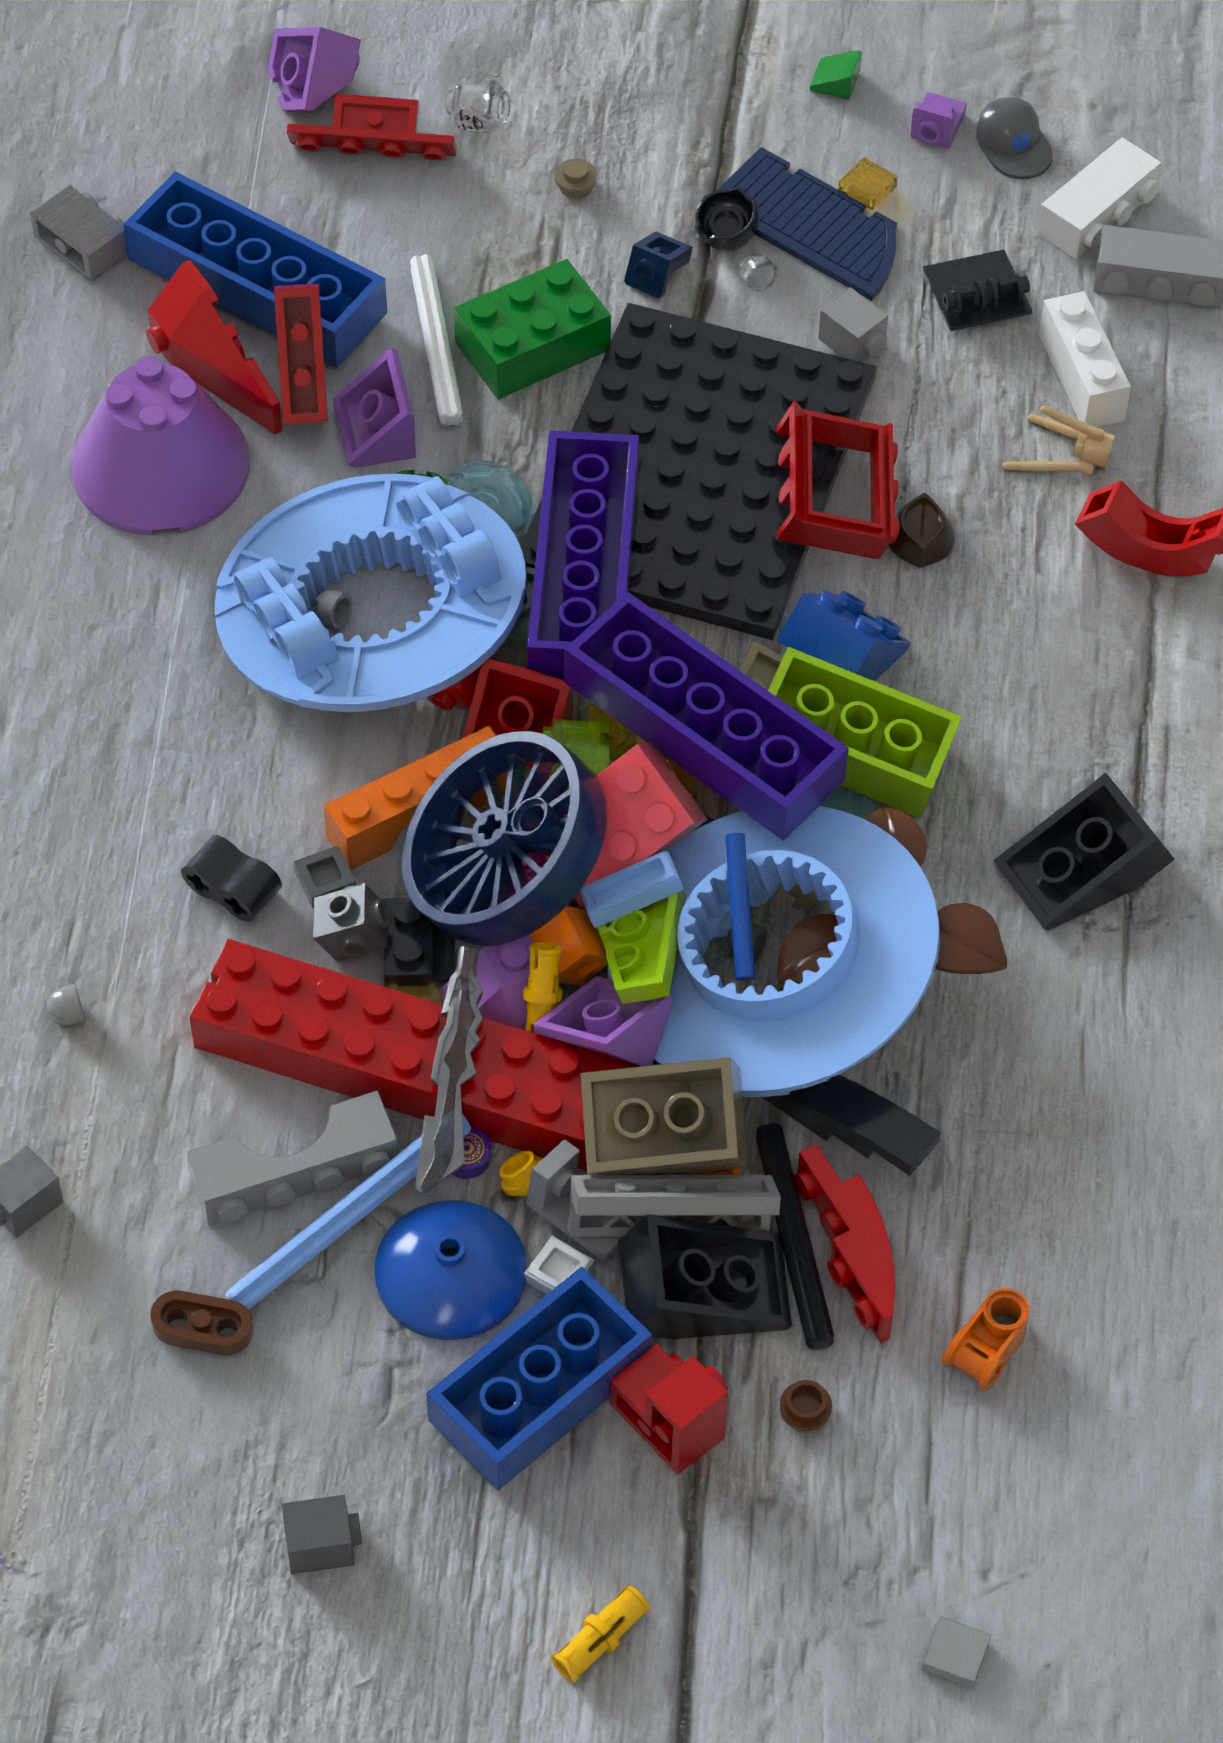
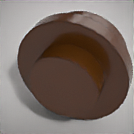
M801 1380L790 1385L783 1392L780 1399V1413L783 1420L793 1429L804 1432L814 1431L824 1426L830 1418L832 1410L830 1395L817 1382Z

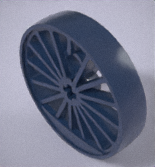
M530 731L505 733L472 747L453 761L437 777L421 799L410 821L402 851V876L405 889L412 903L430 922L446 934L471 945L495 946L506 944L535 932L551 921L570 903L586 882L597 861L603 844L607 822L606 800L599 780L586 763L569 748L541 733ZM534 762V765L524 784L527 764ZM556 763L561 764L559 768L554 772V774L549 778L554 765ZM508 771L505 799L503 801L497 777ZM484 786L491 809L481 813L470 803V799ZM569 786L570 789H569L568 791H566L565 793H563V792L566 790V788ZM465 808L477 818L473 829L460 827ZM457 840L473 842L456 847ZM528 853L550 856V858L541 867ZM522 860L537 873L529 883ZM512 882H513V885H514L516 894H514V895L511 897ZM468 905V907H467L465 913H464V914H460V913L465 909V907Z

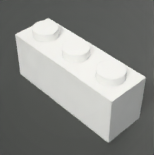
M1121 137L1041 204L1037 234L1077 260L1088 249H1095L1100 245L1103 225H1124L1135 209L1141 204H1147L1154 199L1160 188L1158 179L1161 162Z
M1085 291L1044 300L1039 337L1079 421L1093 427H1102L1125 421L1131 385Z

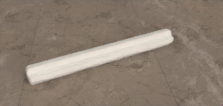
M427 254L421 257L415 255L410 260V270L439 421L445 427L450 425L458 426L463 421V410L433 258Z

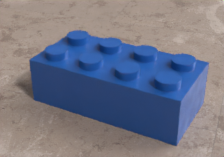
M581 1266L426 1393L428 1421L499 1491L609 1399L610 1380L652 1348V1334Z

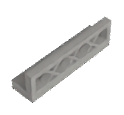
M571 1175L567 1231L569 1237H623L639 1222L633 1216H646L648 1214L683 1220L686 1219L681 1215H705L697 1222L770 1232L771 1215H779L781 1196L772 1175ZM731 1215H758L757 1221H736ZM581 1216H604L600 1221H581ZM722 1217L725 1221H717V1220Z

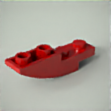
M816 1143L799 1151L798 1169L794 1179L798 1191L804 1200H812L819 1210V1218L823 1230L829 1239L832 1240L830 1260L827 1262L832 1280L839 1289L846 1288L854 1300L853 1309L858 1321L865 1329L871 1328L880 1343L890 1339L895 1300L894 1264L883 1219L860 1174L841 1182Z

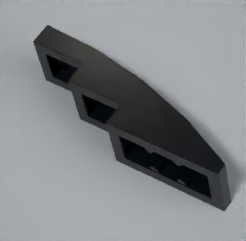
M839 1074L829 1078L828 1081L790 1091L788 1095L762 1097L825 1141H828L834 1135L866 1158H869L875 1152L909 1176L940 1141L941 1132L899 1105Z

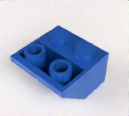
M825 590L822 594L803 593L777 638V641L785 647H791L873 681H876L911 645L910 641L899 635L901 628L896 623L883 616L873 617L863 610L866 604L861 599L845 591H842L840 595Z

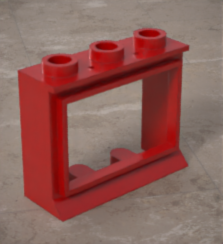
M794 400L777 425L778 435L790 437L781 449L778 459L779 466L790 468V476L781 487L779 493V503L790 505V514L778 530L777 540L879 559L889 544L895 543L900 528L899 518L895 517L894 505L898 496L899 483L898 480L894 479V465L898 455V445L896 442H893V423L883 426L805 410ZM812 441L870 453L871 522L812 510Z

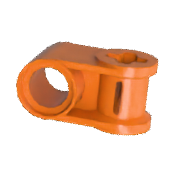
M1001 1288L990 1293L969 1322L953 1337L942 1357V1364L948 1368L956 1366L977 1380L978 1388L984 1392L988 1391L1000 1377L1009 1359L1023 1343L1026 1336L1029 1318V1304L1026 1298L1020 1292L1011 1288ZM998 1315H1007L1012 1317L1016 1323L1002 1325L993 1318Z

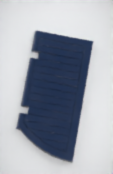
M761 147L718 188L731 190L740 187L751 199L755 198L759 212V223L755 235L846 287H851L867 299L872 301L888 280L895 258V229L898 223L877 211L869 218L862 214L867 207L865 204L802 169H798L792 175L786 171L790 167V162Z

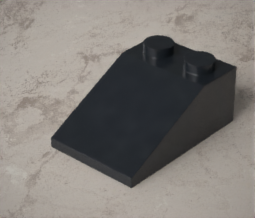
M1105 772L993 861L1044 929L1049 931L1138 889L1174 861L1175 858Z
M647 1214L619 1239L626 1309L652 1334V1337L682 1339L783 1331L792 1327L780 1233Z

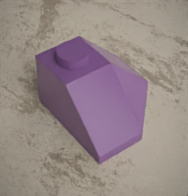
M323 27L275 29L268 72L271 80L279 83L282 93L278 100L282 110L288 112H311L351 83L360 61L359 47L361 39Z
M529 935L506 944L483 948L478 953L476 979L483 990V995L478 1004L482 1017L525 1030L527 1021V1001L523 999V989L525 986H528L530 968L529 947L533 943ZM470 961L463 967L461 979L462 1000L460 1010L471 1013L468 986ZM449 981L439 990V998L442 1004L445 1001Z

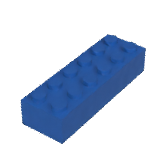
M176 171L123 224L128 260L167 280L172 278L183 262L191 260L218 297L219 302L216 304L217 306L277 336L274 287L319 284L324 361L336 368L387 314L386 281L384 277Z

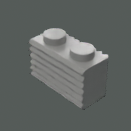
M71 184L30 212L34 236L90 280L95 281L97 275L101 276L103 271H108L110 266L114 267L116 262H121L123 257L127 258L128 256L122 219L115 214L108 216L107 212L102 211L90 194L86 192L80 194Z

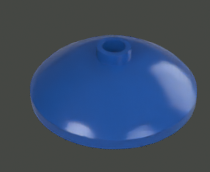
M437 1201L411 1210L398 1219L384 1235L375 1259L376 1287L387 1311L407 1329L434 1339H466L489 1331L511 1314L519 1303L526 1285V1278L524 1276V1272L527 1270L526 1253L515 1229L502 1216L491 1209L468 1201ZM446 1249H456L458 1251L452 1257L442 1254Z

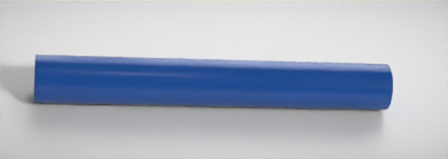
M730 833L725 838L735 980L750 981L755 979L745 834Z

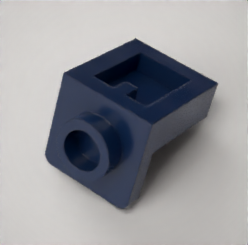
M657 231L633 244L624 279L625 284L656 298L664 296L670 274L689 263L693 247Z

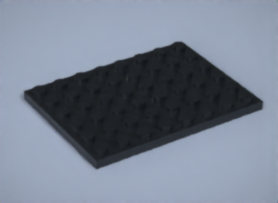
M627 303L571 432L639 435V473L629 593L650 608L774 640L810 547L777 540V532L790 514V505L779 503V493L781 487L790 476V468L779 466L778 463L780 451L790 437L778 435L777 425L794 400L805 410L859 421L875 380L876 366ZM812 441L813 511L823 513L847 448ZM542 498L520 546L526 567L534 569Z

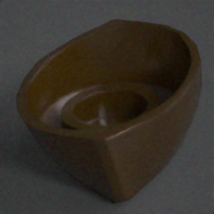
M922 493L910 501L897 514L896 517L900 521L899 534L895 543L889 544L892 552L899 558L917 567H924L939 562L949 555L955 541L952 525L943 510L927 493Z

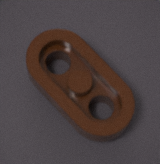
M175 1290L166 1292L158 1297L151 1308L150 1317L154 1334L160 1341L168 1345L219 1355H233L244 1350L253 1337L251 1314L243 1304L237 1301ZM177 1318L186 1320V1323L180 1327L169 1325L172 1320ZM225 1328L236 1330L232 1336L228 1337L219 1334Z

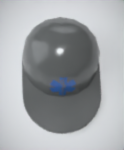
M1014 97L998 98L988 103L980 113L976 137L979 146L992 166L1001 174L1014 179H1031L1043 174L1051 165L1052 149L1040 130L1035 109L1027 101Z

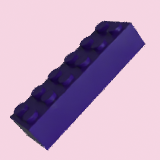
M566 431L548 432L527 643L528 669L564 679V649L626 592H629L639 473V435Z
M626 592L564 649L565 684L647 743L652 742L659 752L783 841L845 781L849 751L847 746L629 592Z

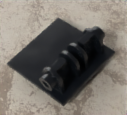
M1004 249L923 266L925 275L950 331L1032 314V309L1024 294L1030 291L1028 277L1026 275L1019 276L1018 273L1014 272Z

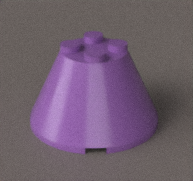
M147 356L139 359L136 365L118 374L107 388L76 441L72 453L71 471L76 492L82 503L93 515L108 525L141 535H153V530L179 528L180 533L211 522L236 501L248 478L249 451L244 434L237 423L186 372L176 366L162 363L156 357Z

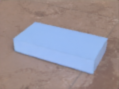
M667 850L587 884L579 891L595 929L684 890V887Z

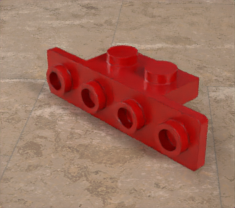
M335 94L332 127L287 124L286 133L290 143L296 144L298 149L305 151H319L321 146L336 147L338 151L345 154H361L363 150H376L383 156L393 158L403 157L404 153L421 154V157L433 161L445 160L446 156H456L457 151L454 136L417 133L420 105L419 101L414 99Z

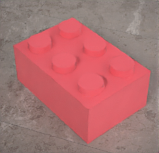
M652 742L635 745L596 775L606 800V831L597 861L583 886L667 850L708 820ZM544 855V857H545V858L547 859V861H548V859L550 858V856ZM579 891L574 898L580 907L584 908L585 905Z

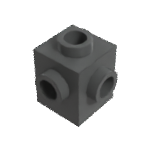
M366 883L350 885L343 888V890L314 898L313 939L336 961L351 957H362L369 952L388 947V927L392 923L389 905L384 899H380Z

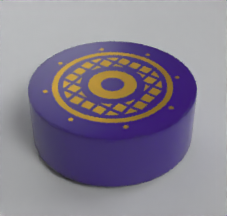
M471 1127L470 1133L463 1137L465 1166L452 1174L459 1178L468 1179L483 1174L490 1166L492 1160V1146L489 1137L482 1130ZM454 1146L442 1154V1161L446 1169L451 1162Z

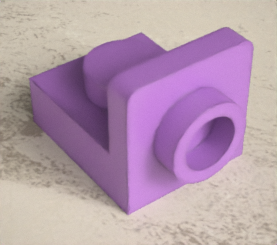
M927 92L923 102L916 103L913 109L910 137L950 148L965 117L967 103Z

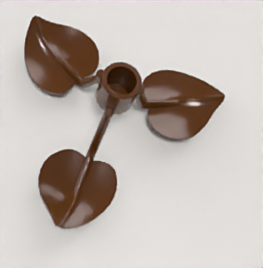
M880 808L863 818L893 836L909 851L920 867L923 865L926 857L925 836L912 817L894 808ZM957 903L947 905L938 911L941 943L939 960L935 969L955 974H985L1007 968V957L998 926L986 910L974 904ZM812 915L798 922L790 930L781 946L778 957L777 978L780 985H785V981L789 979L797 984L802 983V972L809 970L817 973L820 970L817 960L820 957L831 958L827 946L830 942L837 941L834 927L839 924L835 915Z

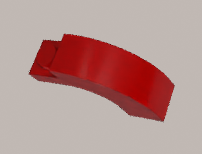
M1123 481L1090 492L1075 523L1087 538L1110 556L1123 563L1159 575L1180 577L1207 573L1215 555L1223 554V508L1195 518L1171 517L1147 506Z

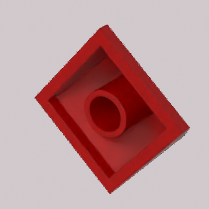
M490 657L481 665L463 738L490 726L496 736L510 732L530 731L547 735L563 744L573 723V689L564 683V679ZM534 762L527 764V766L532 768Z

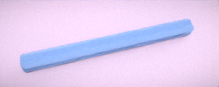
M454 1111L448 1113L441 1120L434 1143V1161L454 1146ZM462 1115L463 1137L470 1133L471 1126ZM422 1135L227 1290L226 1296L228 1300L237 1301L250 1310L417 1175Z

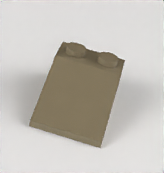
M731 1057L580 1073L587 1174L700 1173L748 1168L740 1067Z

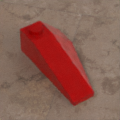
M191 260L183 262L148 309L150 329L146 330V336L151 348L156 354L162 352L171 365L182 369L197 384L273 434L281 432V409L277 396L255 359L250 357L245 360L244 350L238 339L239 333L233 322L224 325L221 321L219 313L214 305L218 304L219 299L212 287Z

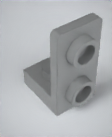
M564 1139L532 1168L526 1205L569 1236L567 1228L571 1175H579L576 1171L580 1150ZM581 1216V1221H600L604 1216ZM622 1237L571 1238L599 1259L606 1260L619 1248V1239Z

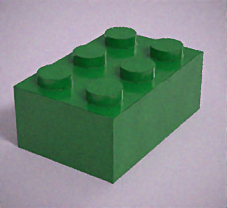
M565 259L454 307L455 343L495 397L500 399L605 353L611 342V314L570 261Z

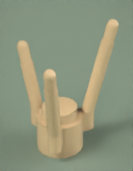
M1043 405L1040 411L1054 420L1036 414H1029L1028 420L1049 430L1076 439L1072 456L1081 458L1080 462L1006 461L1002 464L1004 470L1075 471L1092 475L1094 466L1106 468L1115 435L1105 433L1104 429L1090 426L1061 411Z

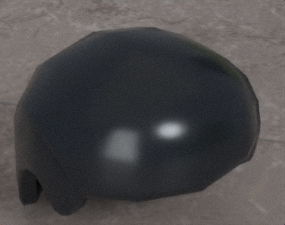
M740 187L731 190L718 189L704 196L695 210L696 231L700 238L714 249L734 251L747 245L757 232L759 212L755 198L751 199Z

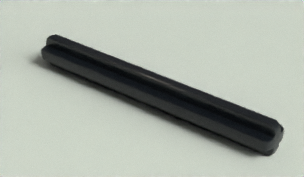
M778 1123L763 1124L756 1130V1141L764 1174L772 1175L781 1196L779 1215H775L778 1231L781 1234L782 1247L806 1345L811 1350L828 1348L833 1345L834 1332L797 1184L794 1179L783 1128Z

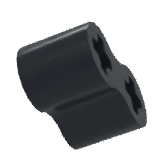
M213 835L181 869L183 879L193 891L205 898L218 902L233 916L245 922L252 921L282 888L280 877L268 864L245 855L233 843L219 835Z

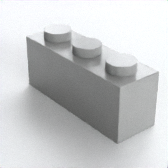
M1103 225L1093 292L1222 308L1223 240Z

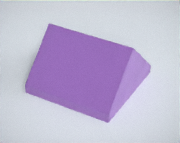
M390 348L332 398L348 465L354 468L416 458L414 415L398 351Z
M595 976L535 1022L533 1028L536 1034L641 1067L652 1066L672 1000L669 995L668 997L657 998L651 1001L622 1004L613 980Z

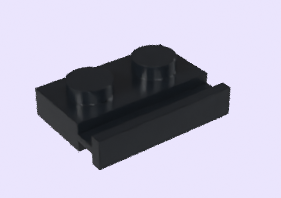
M384 898L389 905L392 915V923L388 927V947L384 948L385 987L433 986V981H450V977L455 973V938L430 922L415 907L410 898Z

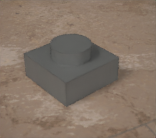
M339 846L294 861L296 876L312 908H314L315 897L343 890V888L350 885H356V881Z

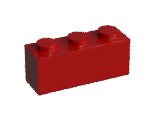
M319 284L275 286L274 298L283 424L328 421Z

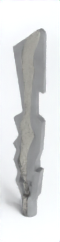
M470 946L459 948L457 968L450 977L441 1016L447 1018V1022L438 1039L431 1073V1082L438 1086L435 1117L424 1116L416 1178V1191L419 1194L427 1193L465 1166L460 1086L476 1076L471 1054L480 1044V1038L476 1033L483 1022L482 1015L478 1009L479 1001L483 995V990L476 979L478 950Z

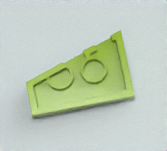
M684 890L597 927L605 947V955L613 983L622 1004L651 1001L670 995L678 948V922L686 901Z

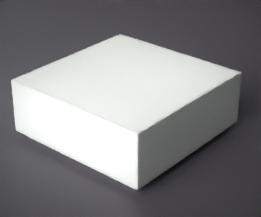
M551 1236L524 1272L526 1283L547 1295L581 1266L591 1274L594 1270V1259Z

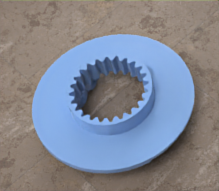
M411 474L358 476L335 481L302 493L278 506L250 528L231 551L221 569L216 583L215 620L223 649L232 664L252 684L266 693L285 702L322 711L365 712L387 709L426 698L450 687L479 668L496 652L508 637L521 613L527 585L526 565L519 542L508 524L485 503L469 495L466 491L444 484L438 476L426 477ZM377 563H383L385 569H391L396 563H400L402 571L406 572L415 567L417 576L427 575L429 584L435 585L434 592L436 598H430L428 601L430 611L421 610L418 613L419 623L408 621L405 623L406 631L401 633L392 629L389 631L388 638L382 639L378 634H372L368 642H363L359 635H355L349 642H345L341 633L330 638L328 629L322 625L318 616L311 610V606L318 604V601L315 600L316 593L328 590L327 582H341V574L344 572L352 576L356 575L360 566H364L368 571H371Z
M819 806L783 841L743 811L719 818L694 830L667 849L684 887L686 901L681 911L677 928L678 948L670 989L672 1005L653 1061L656 1065L731 1057L740 1067L742 1097L788 1095L790 1091L828 1081L829 1078L849 1070L871 1056L902 1028L915 1011L922 997L926 994L935 966L939 960L941 943L940 921L935 898L926 876L909 851L893 836L873 823L841 810ZM730 833L745 834L751 907L761 906L767 902L776 892L779 883H782L785 891H790L795 884H799L803 894H808L815 890L819 901L827 900L830 910L835 912L839 924L834 927L837 941L830 942L827 946L831 958L820 957L817 960L820 969L817 973L805 970L802 972V983L797 984L789 979L785 981L784 990L780 992L772 985H767L762 995H757L753 986H748L742 994H739L735 983L731 982L723 987L720 977L718 975L711 976L704 963L703 955L707 950L709 941L714 937L721 938L727 936L732 929L725 838ZM608 966V979L613 980Z

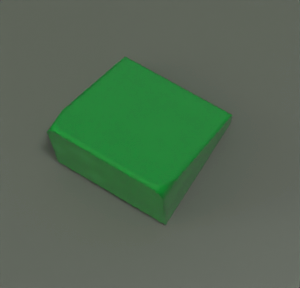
M850 51L821 58L810 84V91L850 99L860 73L862 51Z

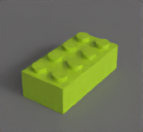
M787 647L768 691L849 748L845 781L840 786L921 818L948 755L962 716Z

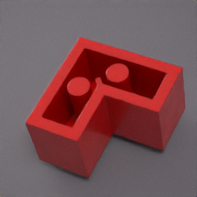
M656 1344L610 1380L609 1404L677 1475L725 1438L728 1386L717 1370L711 1366L705 1368L694 1356L683 1362L675 1354L669 1356Z

